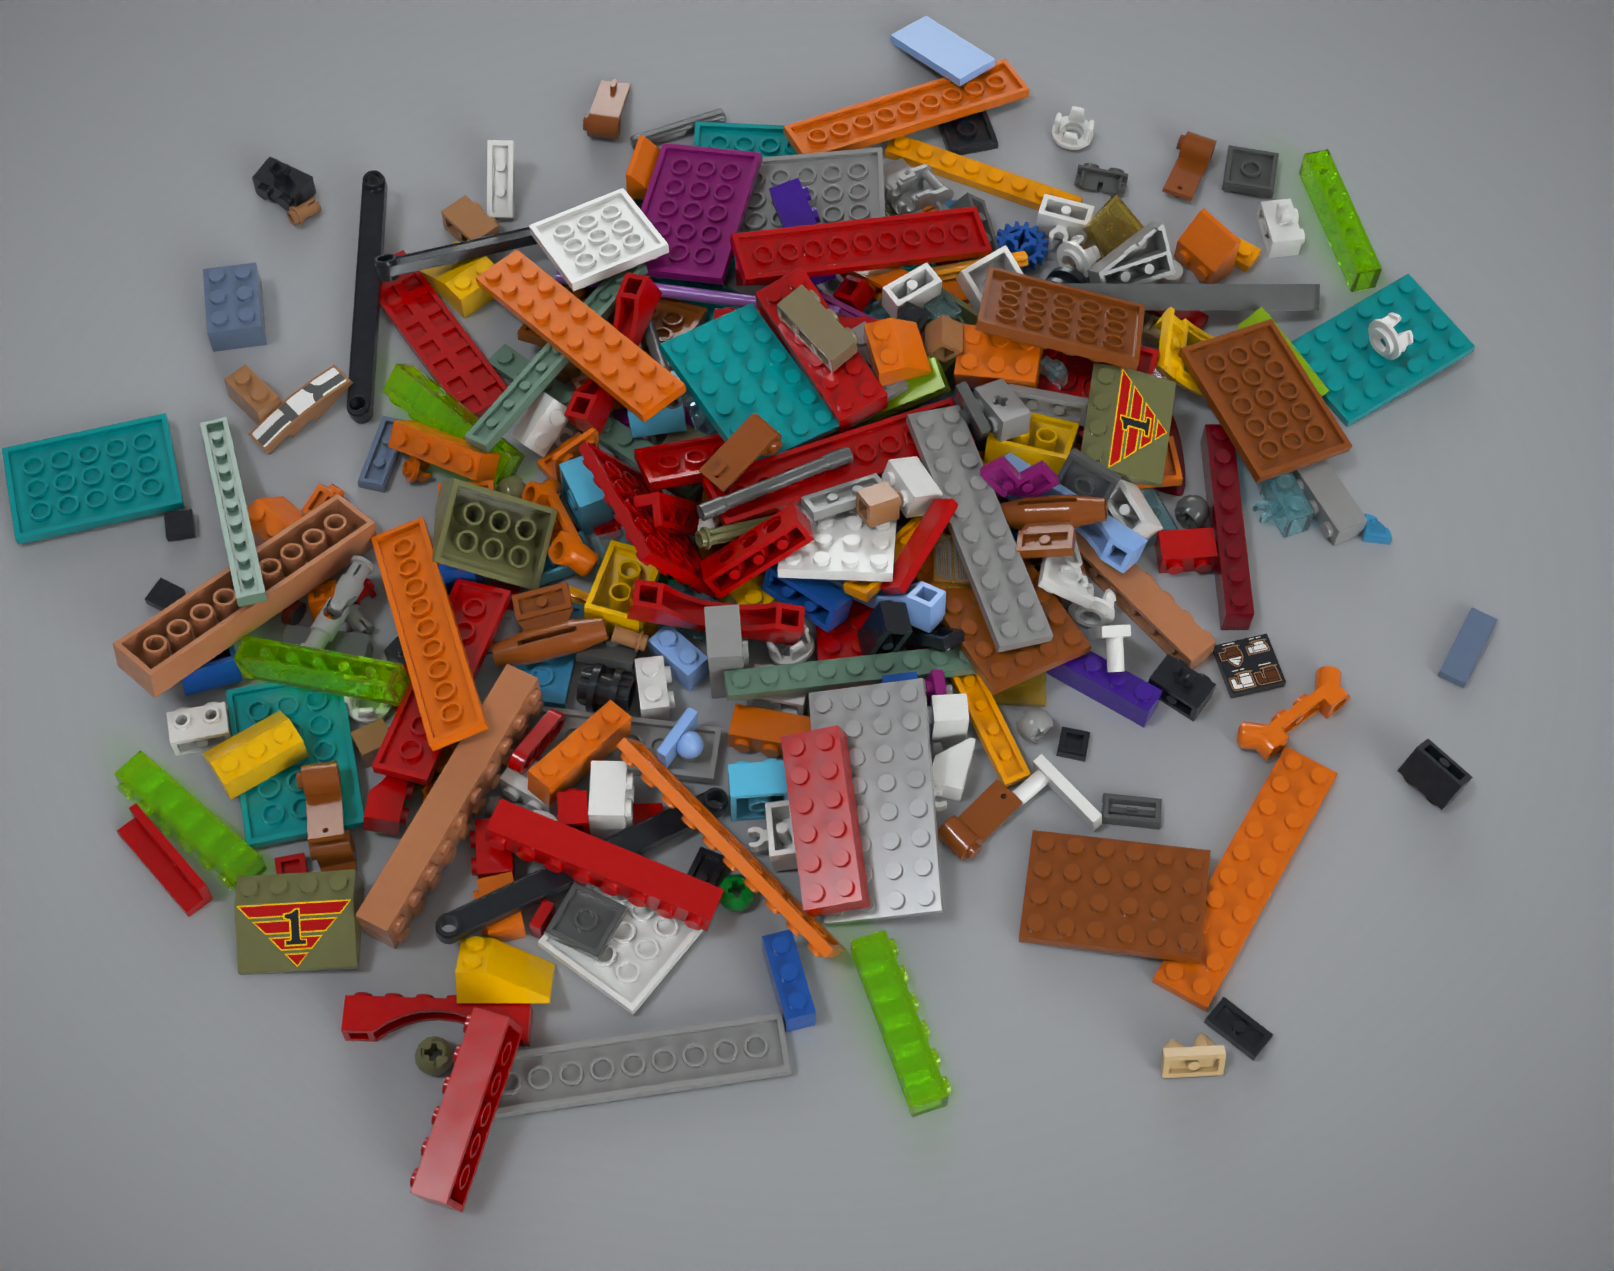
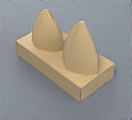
M1202 1032L1195 1039L1193 1047H1184L1180 1042L1172 1038L1162 1048L1161 1076L1162 1078L1223 1075L1226 1060L1224 1045H1216L1212 1039Z

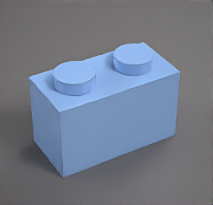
M665 625L648 640L649 657L663 656L664 666H670L671 677L688 692L709 674L708 657L674 627Z

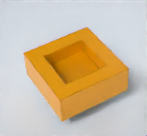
M1239 238L1241 242L1234 266L1248 273L1260 257L1262 250Z

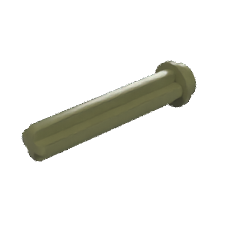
M771 516L709 529L701 527L695 533L696 544L699 548L703 547L707 550L711 548V545L733 541Z

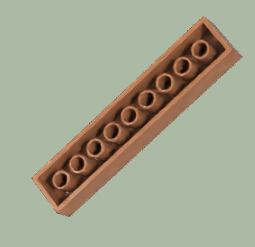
M336 494L256 548L268 601L238 607L230 566H228L114 642L113 648L117 666L154 698L158 697L351 564L350 560L353 556H363L373 549L371 537L377 535L375 522L342 496Z
M506 664L482 704L489 729L462 739L357 911L355 916L364 934L394 949L397 948L400 942L403 943L407 939L411 931V922L415 916L419 917L426 906L425 899L430 890L434 891L441 881L442 876L440 873L445 865L449 866L454 860L457 852L456 846L460 840H465L471 830L470 823L475 814L480 815L486 804L485 797L490 790L493 791L497 787L501 777V770L504 765L508 766L510 757L518 742H522L527 736L530 729L529 723L532 718L538 717L543 709L542 691L540 690L537 677Z

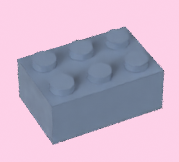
M256 262L203 269L207 334L213 352L267 345L262 282Z

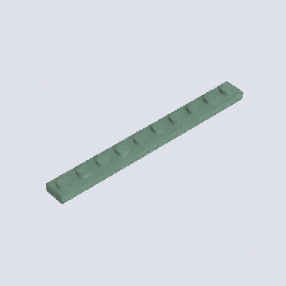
M642 263L604 279L583 303L606 320L616 309V295L626 272L645 276L648 273L647 266ZM547 343L465 434L466 443L489 453L566 366L569 360Z
M506 344L488 359V362L495 371L511 383L531 362ZM556 378L543 390L566 407H568L574 390ZM610 415L601 435L598 434L599 444L639 471L640 469L634 459V449L654 446L643 437L632 438L631 429ZM702 482L666 488V490L677 497L694 501L703 491Z
M224 417L200 422L238 607L268 601L228 419Z
M956 645L954 649L946 652H939L937 648L728 670L724 671L723 680L727 701L731 702L880 684L882 675L917 672L918 679L923 678L925 680L932 669L943 670L944 678L977 674V672L958 645Z

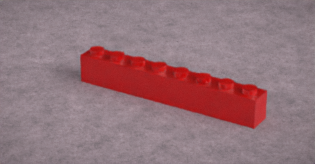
M501 798L485 830V841L495 849L509 850L516 853L524 861H536L543 864L551 872H563L572 876L578 883L592 884L599 887L605 894L611 896L619 895L628 899L631 904L637 907L646 906L656 910L660 916L667 919H678L693 930L702 929L708 931L724 891L720 887Z

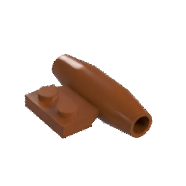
M1069 494L1025 497L999 503L1009 528L1019 529L1015 551L1020 552L1022 559L1074 556L1075 528L1107 521L1108 518L1107 500L1101 497Z
M563 582L511 595L516 621L524 631L492 644V653L497 667H503L506 664L511 666L535 664L585 650L609 639V634L604 617L571 619L574 609L568 583Z

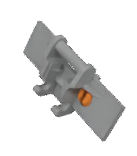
M899 158L884 165L885 199L898 215L949 209L944 203L952 199L954 192L950 187L944 186L933 174V170L928 164L911 168L902 158ZM926 180L934 191L927 189L921 192L920 190L924 189L923 181Z

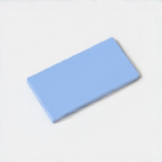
M928 16L891 35V43L958 86L965 84L995 66V58Z

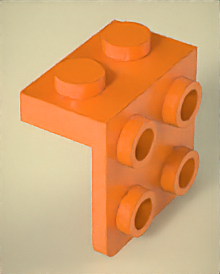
M592 427L583 434L577 432L537 461V468L548 479H555L561 484L559 464L582 456L578 448L585 441L599 448L598 431Z

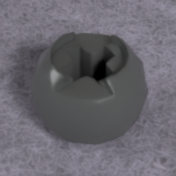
M1198 495L1184 496L1177 502L1174 510L1178 523L1187 529L1201 527L1207 522L1210 514L1207 502Z

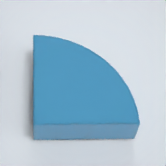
M1364 514L1367 522L1362 532V542L1390 545L1392 540L1390 530L1380 523L1375 516Z

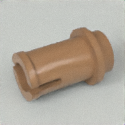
M311 197L304 203L289 208L286 214L291 224L302 225L304 220L322 211L319 202L314 203L316 198Z
M616 625L611 642L633 648L636 653L638 651L644 652L649 635L644 634L645 631L643 630L640 633Z

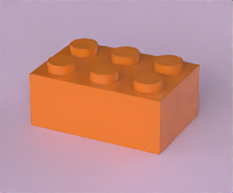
M963 324V352L957 355L954 370L956 385L965 381L969 388H975L1003 378L1007 384L1038 389L1043 349L1033 344L1014 342L997 335H986L981 331L975 330L976 325Z

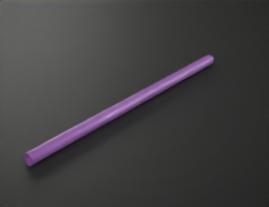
M557 271L556 281L560 284L568 285L559 271ZM603 280L586 287L597 288ZM655 283L662 292L660 297L734 307H743L752 303L758 309L754 295ZM828 305L836 314L841 315V307Z

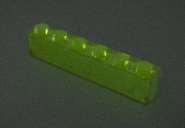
M1329 149L1305 153L1299 175L1350 291L1355 292L1375 288L1382 267Z
M395 364L382 389V392L390 397V402L406 410L412 420L464 440L465 434L480 419L413 364ZM503 437L491 449L501 453L494 479L495 485H498L506 476L515 475L525 458L522 452Z
M244 635L233 658L244 678L394 706L400 705L411 681L401 663Z
M140 750L114 773L119 783L116 787L120 793L127 799L133 797L138 802L137 805L148 817L153 815L158 819L157 825L167 835L171 832L178 837L177 843L187 853L195 852L199 856L197 857L198 862L206 870L210 871L213 868L219 874L217 878L226 888L231 889L234 887L236 889L237 877L261 875L267 870L263 858L143 751Z
M885 929L851 940L850 952L911 1116L915 1117L947 1106L949 1095L952 1094L948 1078L946 1076L942 1077L938 1066H941L939 1054L936 1048L931 1049L927 1039L930 1038L929 1028L926 1021H920L917 1010H920L918 999L914 992L910 993L906 983H909V977L905 966H899L896 956L899 955L894 938L889 939Z

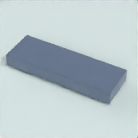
M388 416L382 417L358 479V486L360 488L385 493L400 451L388 447L394 421L402 419Z
M1472 607L1437 676L1464 688L1498 619Z

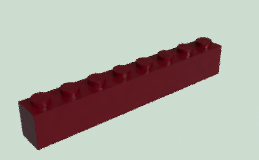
M1205 424L1200 445L1206 500L1210 511L1208 516L1209 528L1213 527L1218 552L1214 574L1220 629L1249 630L1254 616V606L1235 447L1221 424Z

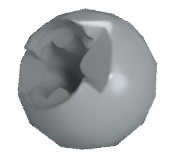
M1030 707L1023 712L1025 715L1019 722H1016L1018 733L1023 739L1028 742L1037 743L1046 737L1044 734L1050 727L1053 728V721L1046 710L1041 707Z

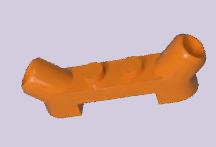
M550 478L542 483L528 482L523 489L522 499L558 510L550 540L551 545L547 552L551 561L554 564L569 567L581 577L587 576L599 560L598 553L582 542L560 499L563 495V486L557 480Z
M1334 666L1320 667L1315 673L1314 692L1308 696L1306 694L1301 695L1295 700L1293 707L1289 710L1282 709L1277 712L1269 724L1242 722L1238 728L1237 745L1241 749L1256 750L1265 761L1276 756L1284 750L1289 738L1288 732L1318 711L1327 719L1348 702L1350 695L1341 686V671Z

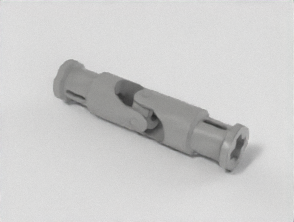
M353 556L350 560L351 566L347 573L341 575L337 582L333 598L330 597L326 601L310 627V635L305 643H301L298 648L308 659L313 661L322 660V652L326 645L335 638L349 613L350 606L362 592L365 579L368 574H372L375 570V566L368 559L362 556ZM328 611L331 617L336 620L328 619L324 616L325 612Z

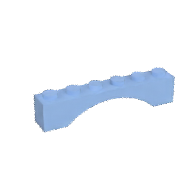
M1011 452L1004 456L1019 472L1031 467L1030 464ZM1059 483L1056 487L1039 496L1077 494ZM1007 494L1005 498L1016 500L1025 498V496H1011ZM1108 515L1107 521L1075 528L1092 546L1099 559L1122 574L1138 562L1148 542L1146 538Z
M847 580L827 581L844 591L843 584ZM920 581L912 583L905 594H886L881 589L868 602L855 597L854 600L873 609L879 601L891 600L893 602L906 603L911 625L931 633L945 615L946 591Z

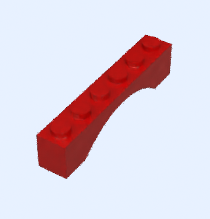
M626 272L616 295L613 327L638 347L662 294L649 276ZM589 378L581 387L574 391L564 416L578 430L587 431L594 427L598 434L601 435L616 399Z
M635 579L629 595L627 619L706 631L704 607L736 604L700 599L675 590L664 583ZM780 602L750 605L739 604L741 636L743 638L793 646L803 634L804 606Z
M400 664L397 665L392 687L391 703L396 711L411 681L407 666ZM386 776L379 784L370 789L363 817V830L398 836L400 825L406 826L409 808L404 807L406 799L412 800L415 783Z
M357 992L354 995H345L341 1032L345 1041L377 1042L399 1028L423 1021L441 1020L464 1025L469 1014L472 1015L473 1009L476 1007L510 1017L524 1029L519 1046L530 1047L533 1010L531 1003H457V995H449L446 998H434L429 994L403 997V995L398 993L373 996L367 992Z

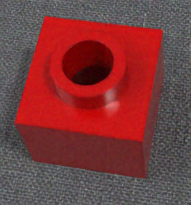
M847 275L833 296L835 299L862 312L876 293L866 280Z

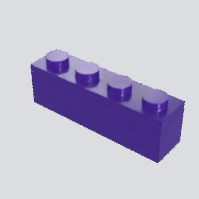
M799 178L769 188L771 200L782 228L813 225L821 222L816 207L811 208L808 201H811L812 198L807 185L802 187ZM836 274L810 277L815 286L837 278Z
M1092 651L1045 672L1143 728L1158 707L1162 690L1126 670L1124 672H1107V660Z

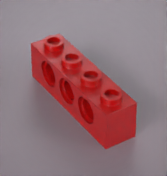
M793 502L700 561L703 581L721 599L813 541L814 536L810 520Z

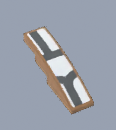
M334 364L286 398L248 435L266 453L270 454L287 435L294 438L311 418L317 422L353 382Z

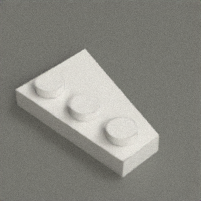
M1075 541L1074 556L1042 558L1038 587L1043 588L1048 593L1056 594L1089 609L1094 600L1092 594L1087 592L1086 587L1089 584L1087 576L1082 575L1080 567L1083 562L1077 541Z

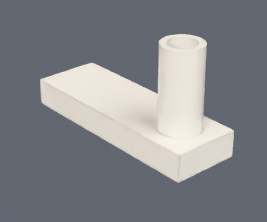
M487 140V216L495 219H514L513 140Z
M1130 625L1099 626L1088 629V640L1106 639L1107 672L1125 671L1123 637L1131 636Z
M1042 754L1033 761L1034 773L1012 791L1023 802L1022 805H1024L1042 788L1048 785L1093 832L1102 825V814Z

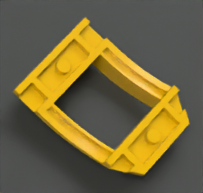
M1169 307L1154 325L1161 331L1159 341L1160 355L1155 369L1168 380L1176 382V385L1182 389L1204 397L1191 375L1184 370V363L1178 356V353L1183 347L1214 338V336L1202 331L1186 318L1181 321L1174 315L1175 309Z

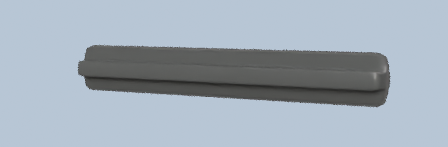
M719 108L630 137V142L635 150L641 135L649 139L654 145L694 133L695 122L725 123L726 116L723 109Z

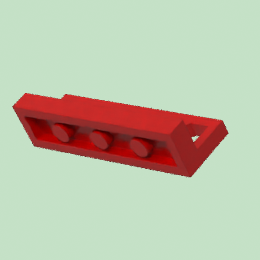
M661 492L633 496L634 508L653 512L654 527L695 537L699 523L697 505L701 503Z
M135 803L129 807L133 819L118 829L117 833L183 912L190 917L213 899L203 880Z

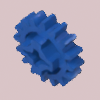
M1015 221L1014 227L1005 224L1004 230H997L996 240L998 246L1001 248L1006 245L1011 253L1025 251L1028 256V265L1020 267L1023 273H1026L1029 267L1035 271L1037 264L1042 266L1044 259L1048 256L1049 241L1045 239V232H1037V225L1029 228V222H1025L1024 226H1020L1019 222Z

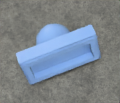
M690 707L686 709L656 750L657 758L667 768L677 754L685 759H694L701 754L704 748L702 737L697 732H694L698 727V712Z

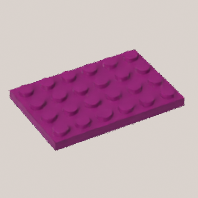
M669 143L662 144L641 211L668 243L669 253L643 263L647 266L648 271L645 276L724 285L733 257V250L729 239L731 234L740 233L763 160L760 152Z

